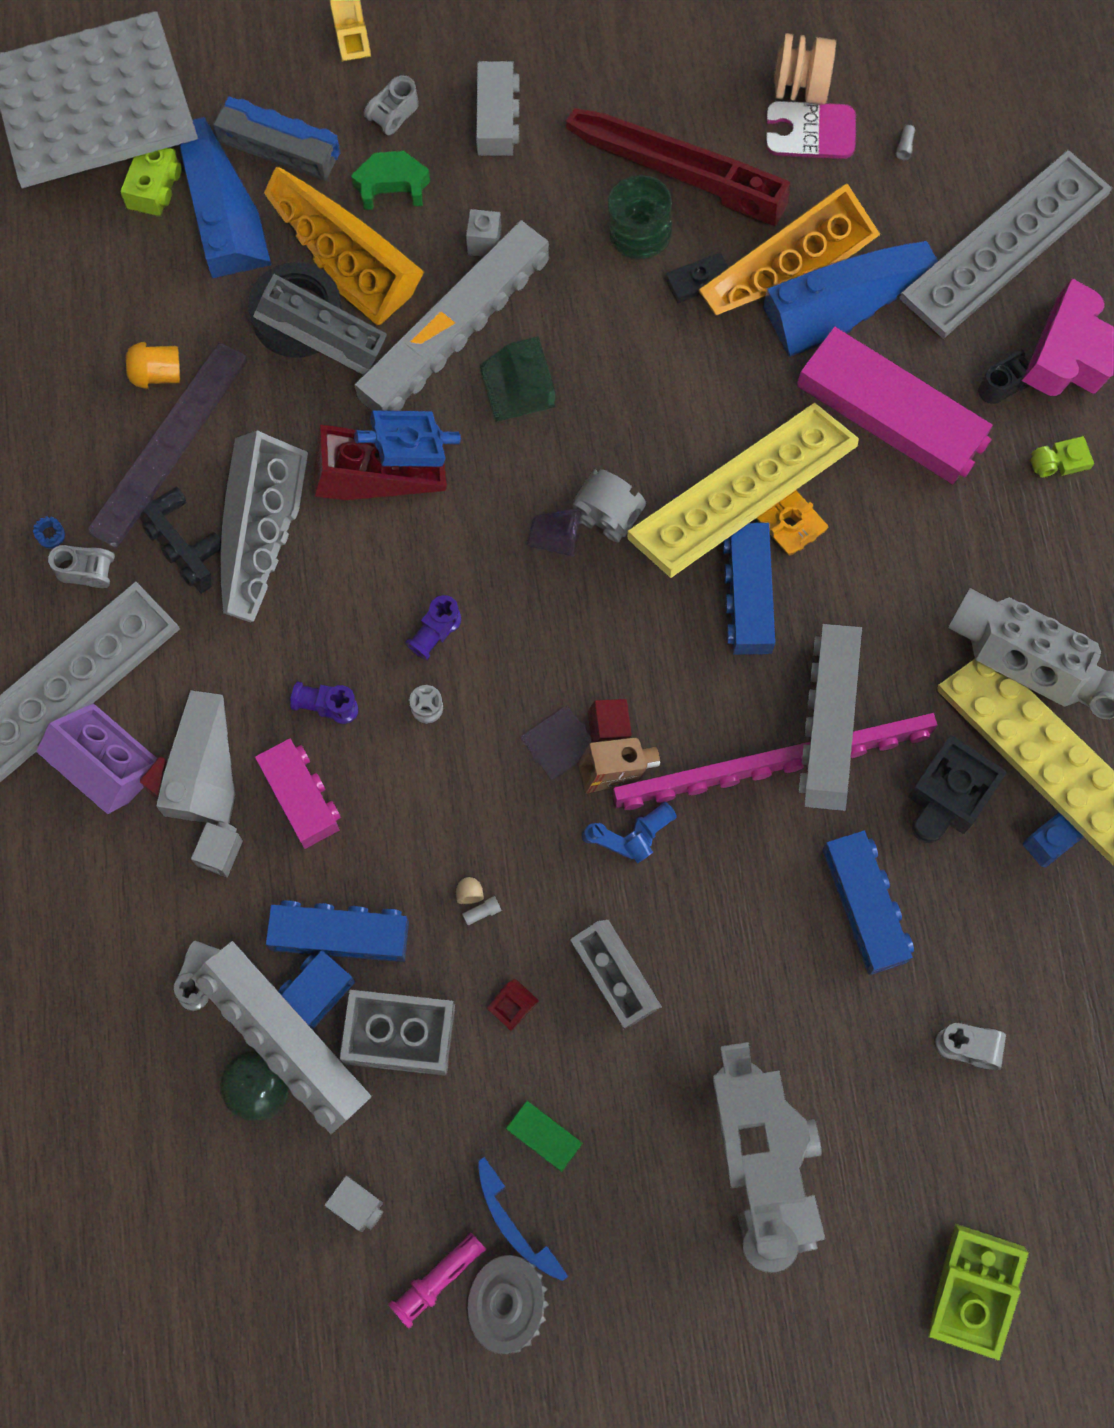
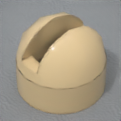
M471 877L462 879L456 888L457 903L472 904L482 901L484 897L480 882Z

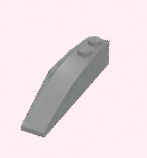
M259 431L235 438L222 523L221 589L223 613L247 622H254L268 588L266 582L270 572L275 571L279 561L276 557L281 545H285L289 533H287L291 521L295 520L298 514L308 452Z

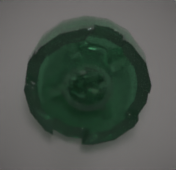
M257 1051L244 1052L234 1057L224 1068L220 1079V1095L225 1106L238 1118L248 1121H265L277 1115L285 1106L290 1088L284 1081L270 1070L267 1062Z

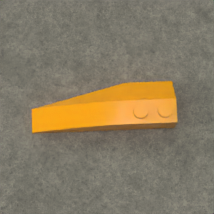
M280 167L275 168L265 189V196L285 223H290L297 232L296 238L302 245H306L314 255L313 261L319 268H323L334 280L339 293L376 325H381L412 297L424 271L381 235L336 202Z
M846 183L699 289V292L716 316L766 296V291L770 287L819 268L846 260L881 234Z

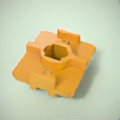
M797 490L756 518L760 523H769L770 535L789 556L804 549L805 545L815 541L828 528V525L813 509V504L811 502L807 503ZM791 517L796 524L791 526L784 520Z

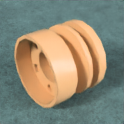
M786 33L777 55L774 74L775 98L783 99L785 86H791L790 100L795 101L801 87L805 88L806 102L825 105L830 87L836 40L817 37L812 51L806 50L805 36L800 35L798 49H793V34Z

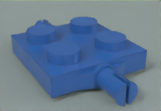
M372 410L370 422L373 430H355L354 433L356 444L373 443L378 449L382 466L443 467L445 454L442 445H459L461 441L459 431L442 432L435 423L433 412Z

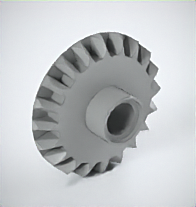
M510 1255L493 1259L478 1273L470 1290L468 1317L471 1329L477 1340L485 1348L495 1353L509 1354L520 1352L521 1348L531 1345V1339L540 1334L538 1329L540 1323L546 1321L543 1317L544 1308L549 1304L544 1300V1293L548 1289L542 1285L541 1279L543 1276L535 1271V1265L525 1261L524 1258Z

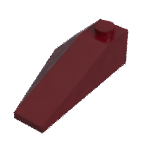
M320 425L314 469L315 497L356 500L446 491L445 464H443V467L382 466L378 449L373 443H355V430Z

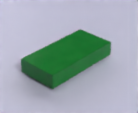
M526 1101L506 1128L508 1132L560 1172H563L583 1144L528 1101Z

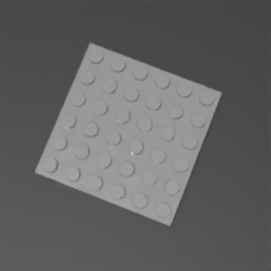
M157 11L0 53V110L21 188L198 139Z

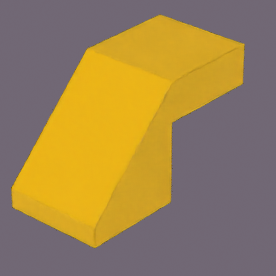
M330 0L342 61L371 56L360 0Z

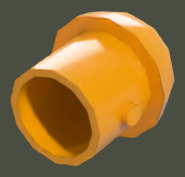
M146 341L131 346L126 353V373L129 381L135 386L149 389L148 384L180 383L178 346L146 347Z

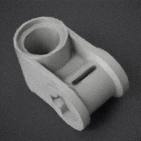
M404 75L395 77L377 96L370 100L365 108L364 117L380 125L386 135L395 133L400 125L418 108L417 91L413 79Z
M59 545L50 551L48 563L56 578L63 583L107 588L110 584V579L107 578L110 563L114 561L115 555L111 551L102 548ZM66 560L73 561L69 567L59 568L62 562Z
M193 941L190 945L173 988L175 996L185 1009L196 1011L207 1004L209 997L199 990L192 977L220 949L198 941ZM196 986L198 993H191L188 998L185 991H192Z
M954 1023L937 1034L935 1047L938 1053L947 1059L970 1063L973 1066L984 1069L1000 1070L1006 1034L994 1029ZM951 1035H955V1041L960 1042V1045L956 1048L954 1047V1041L949 1040Z

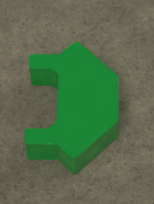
M405 151L373 153L351 175L353 187L362 194L363 208L365 210L374 208L373 198L376 194L409 192L412 195L413 206H422V190L430 183L429 169Z

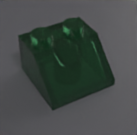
M539 336L509 343L480 365V371L495 422L555 408V388Z

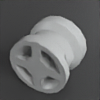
M422 685L413 690L409 701L414 718L426 724L438 720L443 712L442 697L438 689L430 685Z

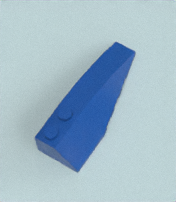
M205 117L192 120L198 139L182 143L180 147L205 257L212 278L271 265L256 206Z
M927 241L866 253L819 268L768 288L763 308L788 356L791 357L821 345L834 327H837L846 334L849 333L862 320L866 321L879 308L897 299L899 294L935 265L938 260Z

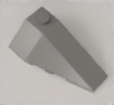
M190 690L163 774L156 806L165 817L208 822L211 824H218V821L230 823L236 794L232 777V762L229 752L223 695Z

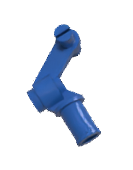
M664 801L645 817L639 816L636 818L633 832L624 838L607 830L601 823H592L587 825L582 832V839L586 843H596L629 859H634L638 864L653 853L650 846L652 840L656 837L655 833L675 820L677 816L673 808Z

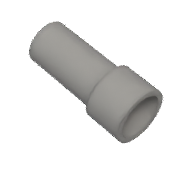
M905 125L903 127L901 140L896 152V156L899 159L907 160L911 157L912 141L915 128L912 125Z
M495 896L462 914L468 926L489 915L492 916L502 911Z

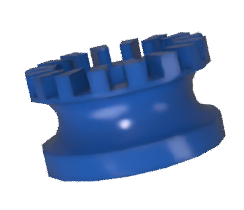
M45 516L44 519L40 518L41 520L36 522L37 524L34 525L33 530L38 543L45 548H55L62 544L65 539V531L61 523L54 519V517L49 518ZM48 527H53L56 535H53L54 537H50L51 539H46L43 531Z

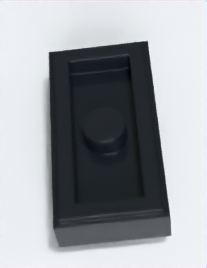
M720 252L666 273L665 279L677 303L701 295L699 289L729 267Z

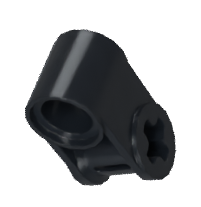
M1023 349L1013 352L1006 359L987 370L978 388L981 399L987 403L996 404L1030 386L1022 381L1029 365Z

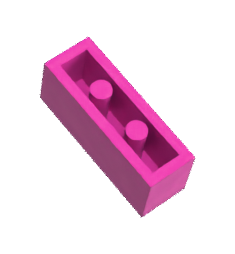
M290 738L255 757L304 849L340 831L336 820L340 819L341 816L332 800L326 803L323 799L321 792L326 789L317 772L310 775L305 766L310 763V760L302 745L295 747Z

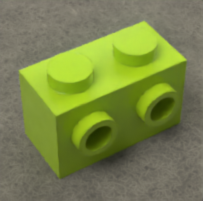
M164 148L133 158L120 191L126 208L161 217L164 207L168 206L171 201L173 183L178 181L181 174V164L178 163L174 149Z

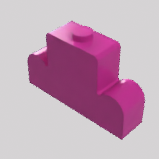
M1073 278L1067 283L1055 300L1023 377V382L1050 396L1061 394L1070 382L1095 394L1111 376H1114V327L1097 318L1104 309V301L1100 294Z

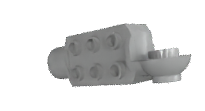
M972 588L968 590L948 628L971 640L976 661L1064 707L1081 702L1090 707L1092 713L1099 718H1114V671H1106L1097 666L1101 656V650L1097 642L1089 639L1082 633H1078L1060 624L1057 620L1031 609L1025 603L1018 602L1010 597L996 602Z

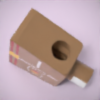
M638 738L589 743L578 762L585 794L638 782L647 768L660 765L658 749L656 747L642 749Z

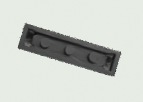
M273 274L253 315L254 318L363 375L371 368L387 336V333L276 274Z

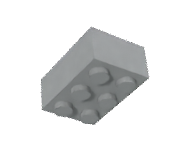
M349 990L340 1060L345 1065L447 1076L455 1013L454 1002L450 1000Z

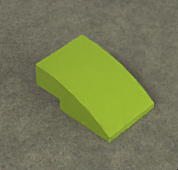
M955 1224L935 1299L929 1337L1000 1360L1020 1295L1018 1287L1029 1254L1026 1248L1022 1245Z

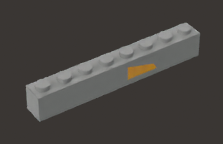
M521 220L355 384L357 398L371 410L400 411L405 404V400L412 393H418L424 387L426 379L433 372H439L445 366L447 358L454 351L459 352L467 343L468 337L474 331H480L486 325L488 317L495 310L500 311L506 305L509 296L515 290H521L535 270L539 271L546 265L549 260V241Z

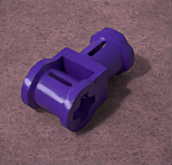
M441 595L432 600L429 611L421 620L423 625L412 639L405 641V645L418 657L427 661L430 658V651L438 641L443 642L451 632L459 628L462 617L458 610L457 602L448 595Z
M299 681L293 687L290 703L291 710L297 711L301 708L317 711L319 716L332 718L340 724L350 723L358 715L359 707L355 701L353 691L349 687L344 685L334 687L320 685V689L304 686Z

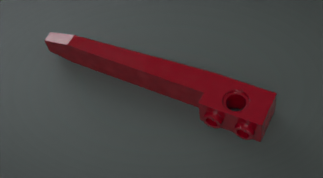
M574 108L566 120V129L589 144L722 197L721 205L772 226L777 225L789 204L790 181L738 160L601 112Z

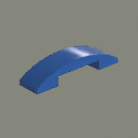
M485 1157L479 1161V1175L483 1194L488 1208L503 1235L521 1256L529 1263L535 1265L540 1271L561 1281L566 1279L568 1275L550 1249L546 1246L535 1255L499 1204L495 1196L506 1188Z

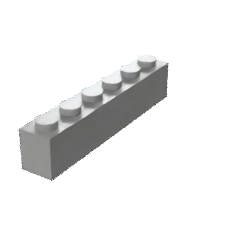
M823 624L822 637L815 636L813 656L820 657L819 663L812 662L811 682H816L817 686L816 690H809L808 709H814L813 717L806 718L805 736L811 737V745L804 744L802 764L808 765V773H801L799 793L806 794L805 807L846 811L862 627Z
M233 941L207 960L193 975L192 979L197 984L199 990L211 999L219 1008L223 1017L235 1026L243 1035L246 1043L259 1053L267 1062L270 1070L284 1081L291 1089L294 1097L308 1108L316 1121L325 1127L330 1134L336 1131L372 1097Z

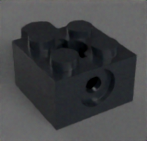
M950 735L908 796V798L922 806L912 823L914 836L924 843H934L943 836L949 825L965 834L1007 774V771Z

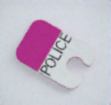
M779 101L772 103L768 107L767 123L787 122L793 128L792 133L787 136L767 133L766 146L771 154L777 156L845 159L854 153L856 146V114L849 105Z

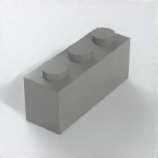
M478 62V156H513V143H519V125H513V118H519V99H514V93H519V74L513 73V62Z
M609 920L597 921L570 939L623 1028L635 1025L662 1007Z

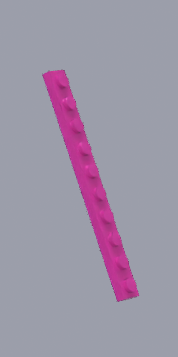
M934 713L854 731L851 758L862 756L867 753L868 749L879 747L880 751H884L898 746V742L910 740L911 743H919L929 739L937 727ZM811 742L614 787L613 800L615 808L624 807V810H633L644 805L643 802L656 799L657 803L673 800L676 798V794L688 792L689 795H697L708 790L707 787L720 784L721 788L737 785L740 783V779L752 777L753 780H761L771 776V772L784 769L785 773L798 771L804 767L802 764L804 744L811 745Z

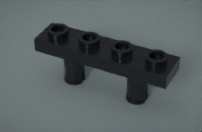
M136 481L125 486L126 501H124V505L133 518L138 516L143 522L142 526L145 533L152 541L156 539L161 544V550L165 558L171 564L175 562L181 569L180 574L187 585L190 587L194 585L201 594L210 589L211 573L202 562L221 551V539L215 532H212L207 537L190 546L189 544L187 545L165 516L186 504V498L178 487H174L169 492L153 500L146 495Z

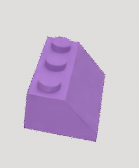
M94 703L49 723L36 751L107 814L128 804L144 788L140 783V779L157 760L152 753Z

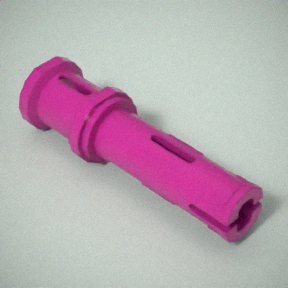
M470 1232L422 1280L419 1278L417 1280L414 1279L411 1282L412 1287L396 1302L391 1301L388 1304L389 1307L410 1329L413 1326L412 1321L428 1306L433 1307L436 1304V1296L452 1280L460 1275L472 1261L486 1250L485 1247Z

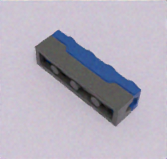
M228 96L225 106L222 107L213 124L218 142L324 181L327 180L335 160H337L340 154L338 137L331 131L307 125L300 119L282 116L272 109L257 107L245 99L238 100Z

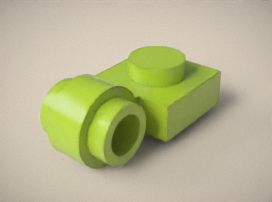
M1084 436L1054 443L1051 448L1052 450L1048 446L1040 447L1031 453L1032 458L1030 459L1034 472L1038 473L1040 477H1047L1058 471L1057 467L1061 475L1064 476L1091 469L1095 464Z

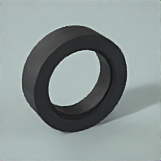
M301 262L281 264L266 271L253 285L248 299V311L257 338L267 349L285 357L301 358L319 353V351L254 318L253 315L273 274L300 288L316 292L323 300L343 310L339 290L334 280L322 269Z

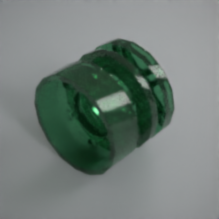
M646 175L630 176L621 180L612 188L608 197L610 240L614 248L624 256L634 259H647L660 254L668 246L672 237V201L668 188L658 179Z

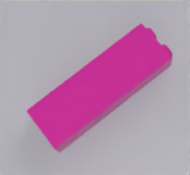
M837 327L832 329L800 373L797 387L951 484H954L960 475L964 478L968 475L975 464V461L971 460L976 452L982 455L992 438L988 437L993 426L991 423Z

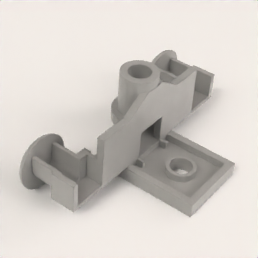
M748 1042L721 1046L723 1067L718 1071L717 1075H713L727 1171L731 1188L746 1186L753 1224L743 1241L744 1254L749 1263L756 1269L770 1273L779 1272L788 1268L794 1262L799 1249L796 1234L788 1225L782 1222L780 1205L806 1201L800 1166L804 1158L821 1156L815 1119L805 1120L785 1100L779 1071L763 1073L756 1065L751 1063ZM764 1126L768 1152L742 1156L738 1130Z

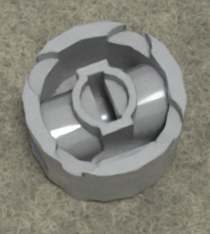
M593 469L573 499L572 507L579 512L577 519L589 528L597 525L604 529L603 534L614 542H619L622 537L627 535L628 530L631 529L646 506V501L639 492L634 497L629 492L632 486L623 479L606 470L600 469L597 472L596 469Z

